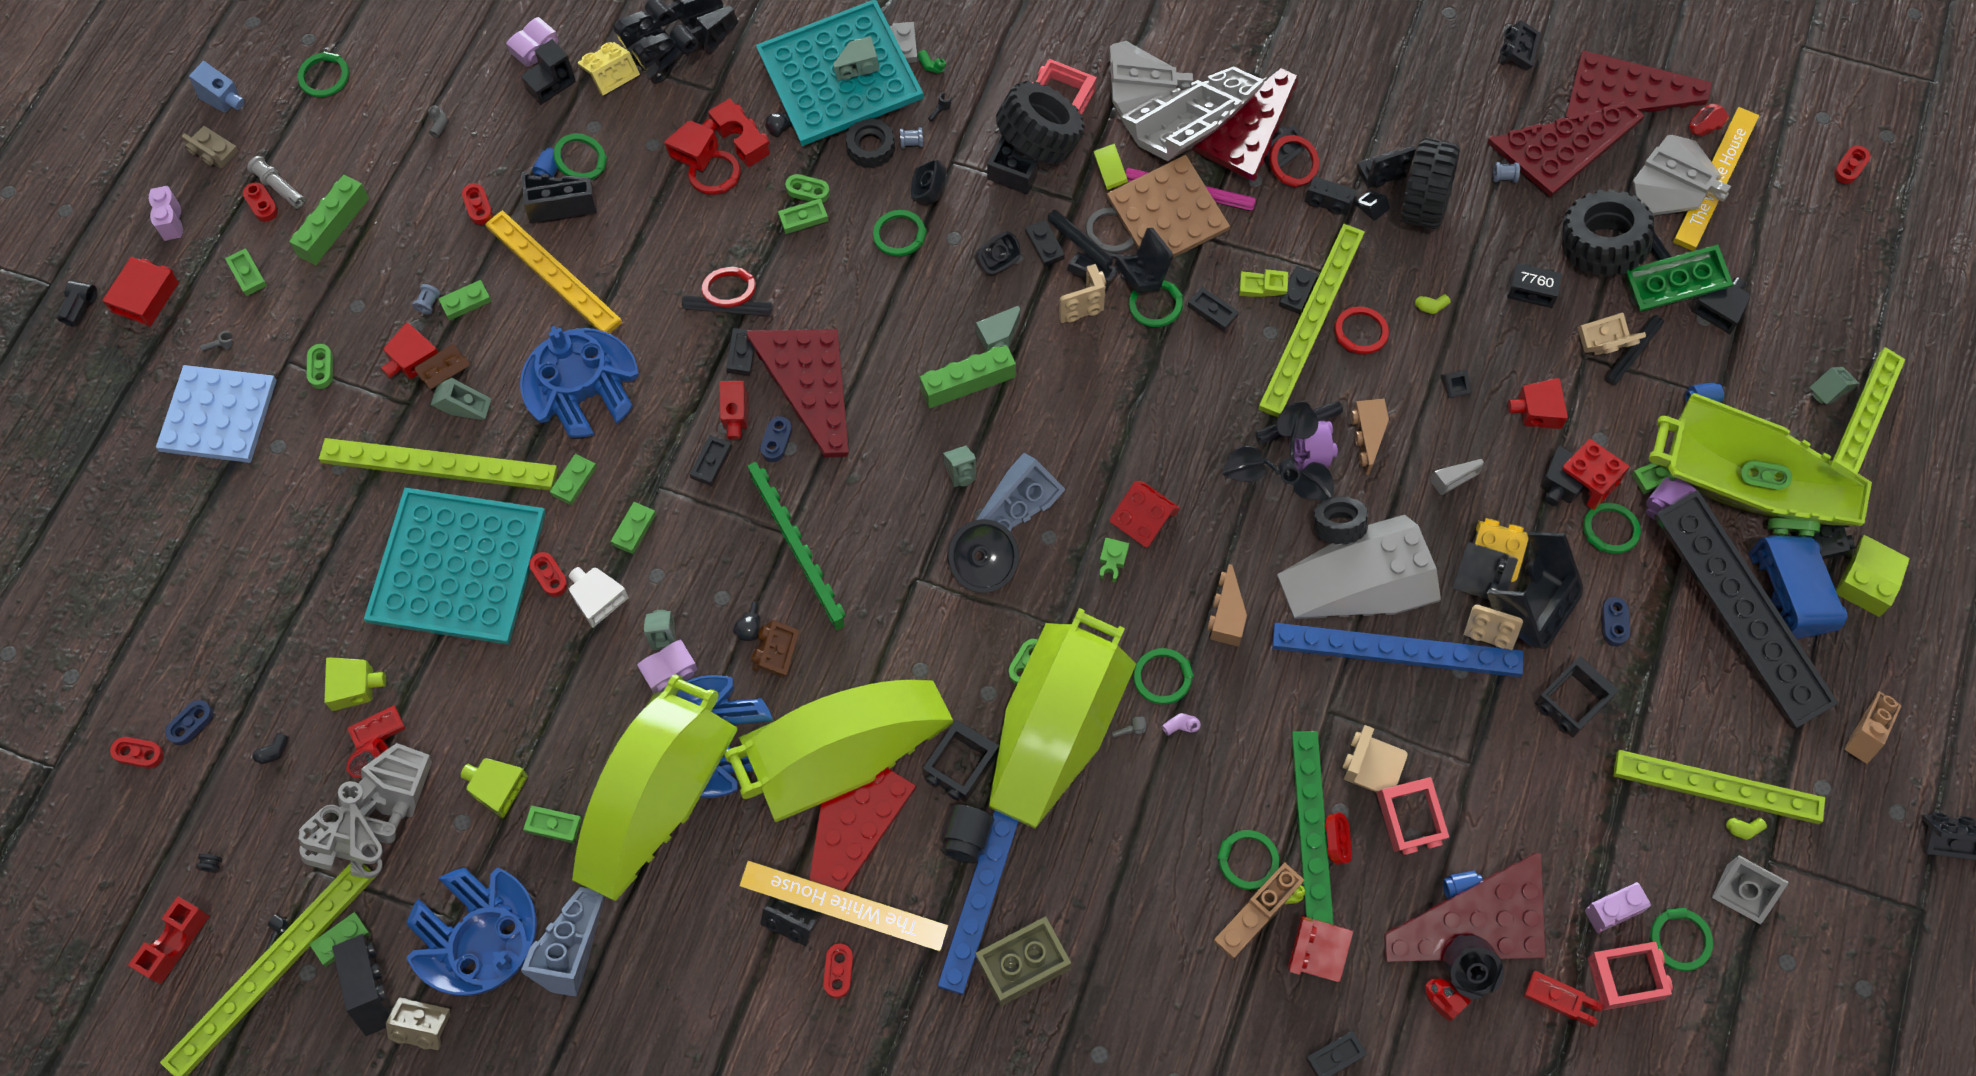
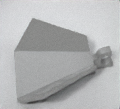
M1127 41L1114 43L1109 48L1112 101L1121 116L1158 95H1162L1163 98L1171 95V90L1176 89L1177 85L1181 89H1187L1190 87V83L1193 82V73H1177L1176 67H1172Z
M1667 135L1660 146L1656 147L1646 160L1644 167L1633 180L1635 196L1641 200V203L1644 202L1650 208L1649 211L1653 213V216L1699 209L1709 191L1713 193L1716 199L1724 202L1731 188L1730 185L1718 181L1722 176L1696 141L1676 135Z

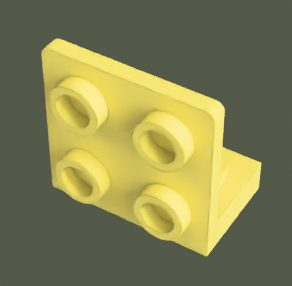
M615 42L602 45L600 50L584 55L582 60L578 62L580 68L591 74L602 95L640 75L630 52Z

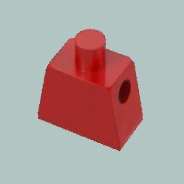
M706 119L702 125L693 121H687L664 142L669 157L703 172L718 148V141L714 132L717 129L716 123L711 119Z
M407 322L384 347L383 351L389 362L381 367V370L389 379L399 371L408 379H412L418 375L414 369L415 366L434 356L438 351L436 347Z
M1560 378L1525 385L1522 387L1518 399L1508 400L1507 408L1509 414L1521 413L1525 426L1562 429L1568 419Z
M720 381V420L723 428L727 429V439L729 440L741 439V429L748 428L749 394L744 381Z

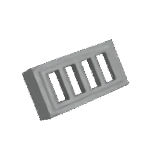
M1482 459L1437 470L1433 473L1430 482L1440 495H1444L1479 475L1484 462Z

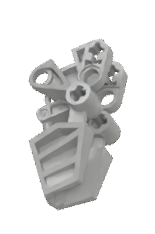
M396 743L361 769L362 780L359 784L352 781L342 784L338 790L339 807L336 805H326L299 829L298 839L301 845L300 856L303 863L331 870L335 857L351 861V876L373 878L379 875L382 870V861L380 859L382 856V846L379 842L386 844L394 842L396 828L400 820L404 817H413L432 764L430 755ZM375 809L383 815H391L388 822L369 818L368 816ZM327 813H335L339 819L337 822L326 823L323 817ZM306 833L311 834V835L306 839ZM307 850L317 852V855L310 854L307 856ZM376 862L378 865L377 869L373 872H366L362 868L363 864H373Z

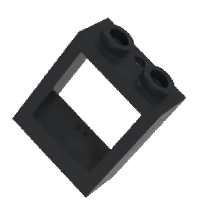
M1579 656L1539 696L1535 704L1542 714L1550 716L1557 723L1562 732L1570 734L1574 738L1619 690ZM1571 676L1575 677L1600 700L1578 723L1550 699Z
M956 719L923 767L925 781L935 788L938 786L942 787L952 799L956 801L961 799L967 802L998 756L999 745ZM955 738L984 756L964 787L935 769V766Z

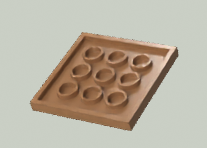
M1186 155L1107 193V199L1138 249L1146 229L1151 227L1155 229L1172 251L1173 258L1230 230L1229 223Z

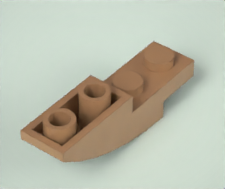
M1284 862L1213 942L1234 960L1304 882V879Z

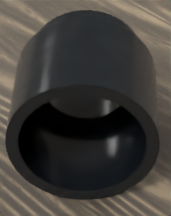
M952 805L940 839L943 843L941 852L947 857L960 862L978 863L980 855L985 854L995 819L990 814L974 807Z

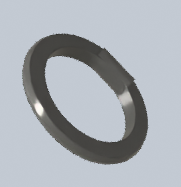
M1103 208L1094 212L1088 218L1085 227L1086 235L1105 252L1114 254L1123 253L1133 247L1135 243L1131 237L1124 244L1117 246L1102 243L1093 233L1094 223L1103 216L1118 215L1114 208Z

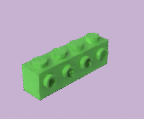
M343 175L339 181L334 183L331 191L325 198L321 199L317 208L306 218L304 224L292 235L289 241L298 257L317 265L369 200L362 183L346 175Z
M1007 345L994 347L983 354H975L961 362H952L939 370L926 372L920 376L921 392L930 409L1015 378L1016 363Z

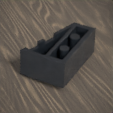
M521 172L523 202L529 223L597 213L596 199L590 178L563 175L562 178H550L549 174H542L541 177L529 176L528 173Z
M361 934L332 946L347 1013L365 1036L385 1029L386 1021L392 1012V1008L382 980L383 973L375 958L378 956L373 941L368 942L365 936Z

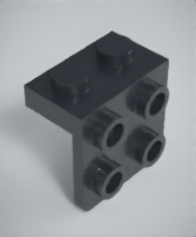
M1151 227L1146 229L1137 254L1117 257L1115 265L1136 293L1159 291L1173 259V253L1155 229Z

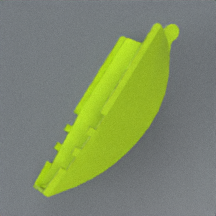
M1695 393L1690 396L1679 420L1669 416H1660L1658 418L1657 426L1659 429L1654 450L1649 455V461L1666 467L1670 470L1672 476L1687 482L1701 494L1725 505L1771 518L1813 521L1821 525L1862 526L1865 523L1872 482L1860 474H1857L1852 480L1839 474L1830 467L1832 463L1830 455L1826 453L1821 455L1809 447L1811 444L1806 440L1798 441L1789 435L1790 430ZM1670 430L1674 432L1670 454L1668 455L1663 452L1668 431ZM1750 460L1785 465L1792 473V482L1787 488L1781 490L1751 485L1743 480L1741 469ZM1757 468L1749 470V474L1752 476L1757 475L1759 472ZM1777 472L1774 475L1776 480H1781L1784 477V474L1781 472Z
M1079 608L1072 624H1045L1005 711L989 808L1035 829L1062 794L1070 787L1074 779L1082 772L1091 758L1098 752L1136 666V663L1118 646L1125 628L1121 626L1116 628L1084 613L1085 610ZM1081 622L1114 637L1112 642L1079 628L1078 625Z
M674 674L669 679L663 692H655L643 711L627 728L611 753L589 802L575 855L572 877L574 882L616 901L637 878L636 873L646 861L648 863L651 862L654 858L652 854L663 842L667 843L672 838L670 834L680 822L684 824L687 821L737 732L736 726L711 712L718 700L719 694L717 691L712 689L705 690L684 681L681 676ZM681 690L703 701L699 706L676 695Z
M933 680L879 682L841 691L803 705L770 724L738 737L742 745L729 749L725 752L724 756L727 762H731L741 786L740 793L742 798L749 799L763 793L774 821L779 822L871 783L881 771L887 767L889 769L896 765L895 761L906 753L910 755L915 751L916 746L926 739L928 741L954 722ZM748 757L758 780L757 782L750 783L741 762L742 758Z

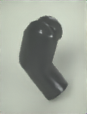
M433 105L428 110V114L432 116L431 118L434 122L429 133L433 137L439 138L448 123V119L441 108L439 109L438 106Z

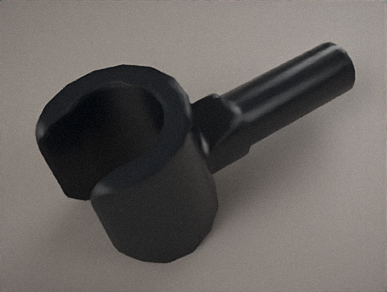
M941 93L938 106L928 117V120L932 122L942 110L950 109L952 97L944 100L945 93Z
M274 915L268 922V927L274 931L271 934L265 952L279 938L280 934H283L288 929L287 920L281 916Z

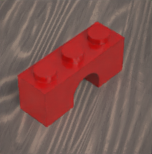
M729 98L708 111L709 119L716 123V131L723 139L731 134L741 135L733 140L735 153L748 168L770 155L768 137L757 130L755 122L745 116L739 104L735 105Z
M177 896L162 917V920L165 921V929L161 936L152 944L144 942L128 966L161 985L210 916Z

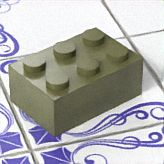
M1046 916L975 953L976 962L1000 1007L1071 969V961Z

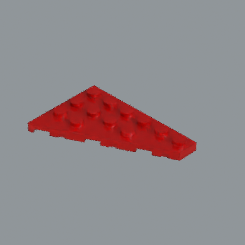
M886 768L877 774L876 779L871 783L821 803L809 880L845 892L912 796L916 786Z

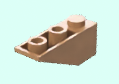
M1385 399L1356 401L1354 410L1350 413L1351 423L1356 426L1357 431L1355 432V443L1357 446H1360L1361 453H1359V463L1361 467H1364L1366 475L1370 474L1389 421Z
M1229 564L1227 573H1221L1218 586L1223 587L1221 594L1216 593L1213 608L1217 609L1216 616L1211 615L1207 630L1212 631L1211 640L1239 647L1247 614L1233 566Z
M1879 691L1851 734L1844 750L1868 764L1885 745L1902 705L1897 703L1892 697L1886 696Z

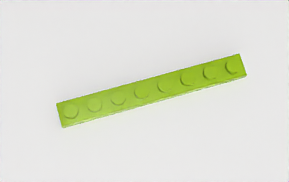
M1886 347L1879 352L1830 466L1850 480L1855 478L1859 472L1905 362L1904 358Z
M1618 750L1616 753L1614 777L1815 824L1823 822L1825 797L1623 750Z

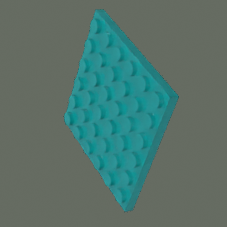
M871 0L756 45L760 58L801 146L845 130L856 122L876 118L924 99L923 91L876 0ZM871 36L880 70L837 81L833 64L848 43Z
M404 488L364 616L365 622L510 645L530 573V560L535 555L545 519V509Z

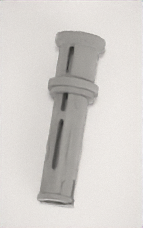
M256 156L249 161L247 170L251 174L257 175L262 184L271 186L295 209H299L304 205L305 198L284 181L274 167L267 165L262 156Z

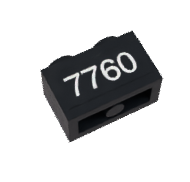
M1516 263L1511 275L1507 298L1553 308L1558 298L1562 273L1554 272L1550 269L1544 270L1532 267L1528 264Z

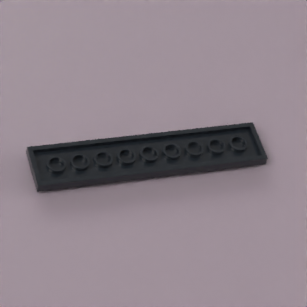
M1697 490L1655 514L1654 517L1791 727L1795 729L1838 704L1825 681L1700 492Z

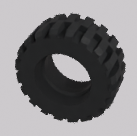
M1025 81L1014 85L996 113L997 127L1001 135L1005 136V140L1012 144L1015 150L1024 153V156L1033 158L1040 163L1057 164L1065 161L1082 138L1085 130L1083 117L1078 113L1077 107L1072 105L1071 101L1067 97H1063L1057 90L1054 91L1051 87L1043 86L1039 82L1031 83V81Z
M1424 138L1420 141L1402 208L1401 220L1404 223L1433 230L1441 227L1459 160L1460 147L1457 144L1431 138Z
M1599 190L1595 194L1588 193L1582 199H1577L1566 211L1562 234L1564 254L1574 266H1580V270L1586 273L1590 271L1593 275L1606 274V276H1613L1616 273L1619 275L1625 274L1627 270L1632 271L1639 264H1642L1647 259V255L1650 254L1655 225L1653 213L1649 211L1650 208L1644 202L1641 203L1638 197L1635 195L1631 197L1629 193L1624 191L1618 193L1616 190H1609V192ZM1598 229H1614L1622 232L1623 235L1602 237L1592 232Z

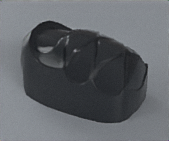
M933 160L915 169L911 186V197L922 205H930L940 198L947 172L942 162Z
M1008 231L991 237L974 254L978 267L987 274L1000 272L1021 257L1019 241L1014 234Z

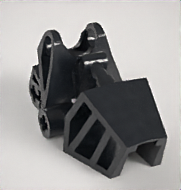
M649 0L645 5V11H640L620 19L614 26V32L627 51L630 52L633 61L638 65L641 64L646 69L649 79L654 84H658L669 76L683 54L692 53L697 48L698 43L711 54L738 24L734 9L731 6L725 7L722 0H673V3L668 6L662 0ZM678 19L682 23L672 29L670 36L664 29H661L662 26Z

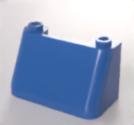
M1808 536L1762 537L1748 555L1752 564L1761 563L1759 566L1760 570H1767L1782 607L1780 615L1785 619L1795 638L1800 639L1839 631L1844 626L1848 615L1846 609L1841 605L1822 559L1819 543Z

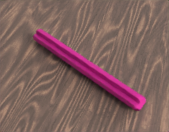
M1127 168L1125 172L1129 182L1149 173L1132 168ZM1206 186L1217 203L1247 210H1253L1256 199L1254 197Z

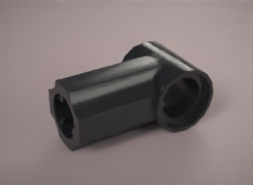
M70 280L65 286V300L56 316L57 320L67 326H77L86 306L92 305L97 298L96 286Z

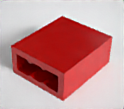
M130 257L102 301L111 313L151 327L179 282L170 268L163 265L161 267L156 266L144 258L139 260Z

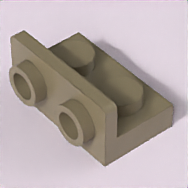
M205 126L192 138L185 133L181 136L185 142L184 147L192 155L198 154L209 166L213 164L219 169H222L239 152L234 144Z
M399 998L386 1021L388 1039L400 1044L416 1045L422 1049L439 1050L441 1047L440 1036L451 1016L450 1009Z

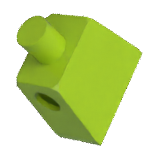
M326 658L325 704L332 711L372 701L373 688L386 686L385 672L373 673V668L366 660Z
M488 758L483 759L478 768L466 764L461 772V778L469 781L466 790L470 795L503 819L528 778V775L522 768Z

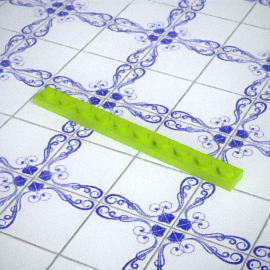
M1343 224L1258 410L1279 417L1280 413L1285 409L1365 231Z
M325 438L319 460L323 464L541 490H551L555 485L558 473L556 465Z
M350 863L160 1063L173 1076H188L310 947L309 944L316 940L375 877L362 878L351 876ZM364 864L362 865V868H363L366 872H372V871H371L368 867H366Z

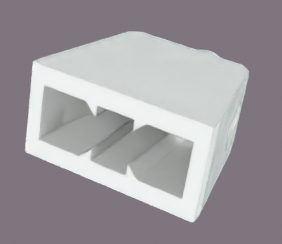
M577 567L569 574V578L574 582L569 591L592 628L629 598L622 585L598 568H592L588 573H585L580 567Z

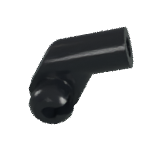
M277 733L272 745L256 749L253 752V760L259 764L278 760L289 737Z

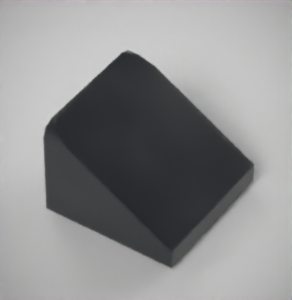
M1372 190L1355 202L1356 206L1373 220H1377L1390 208L1387 196Z
M1458 370L1440 375L1448 398L1472 393L1468 370Z

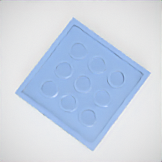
M183 365L156 445L157 450L166 453L251 463L277 381L276 378L271 375Z

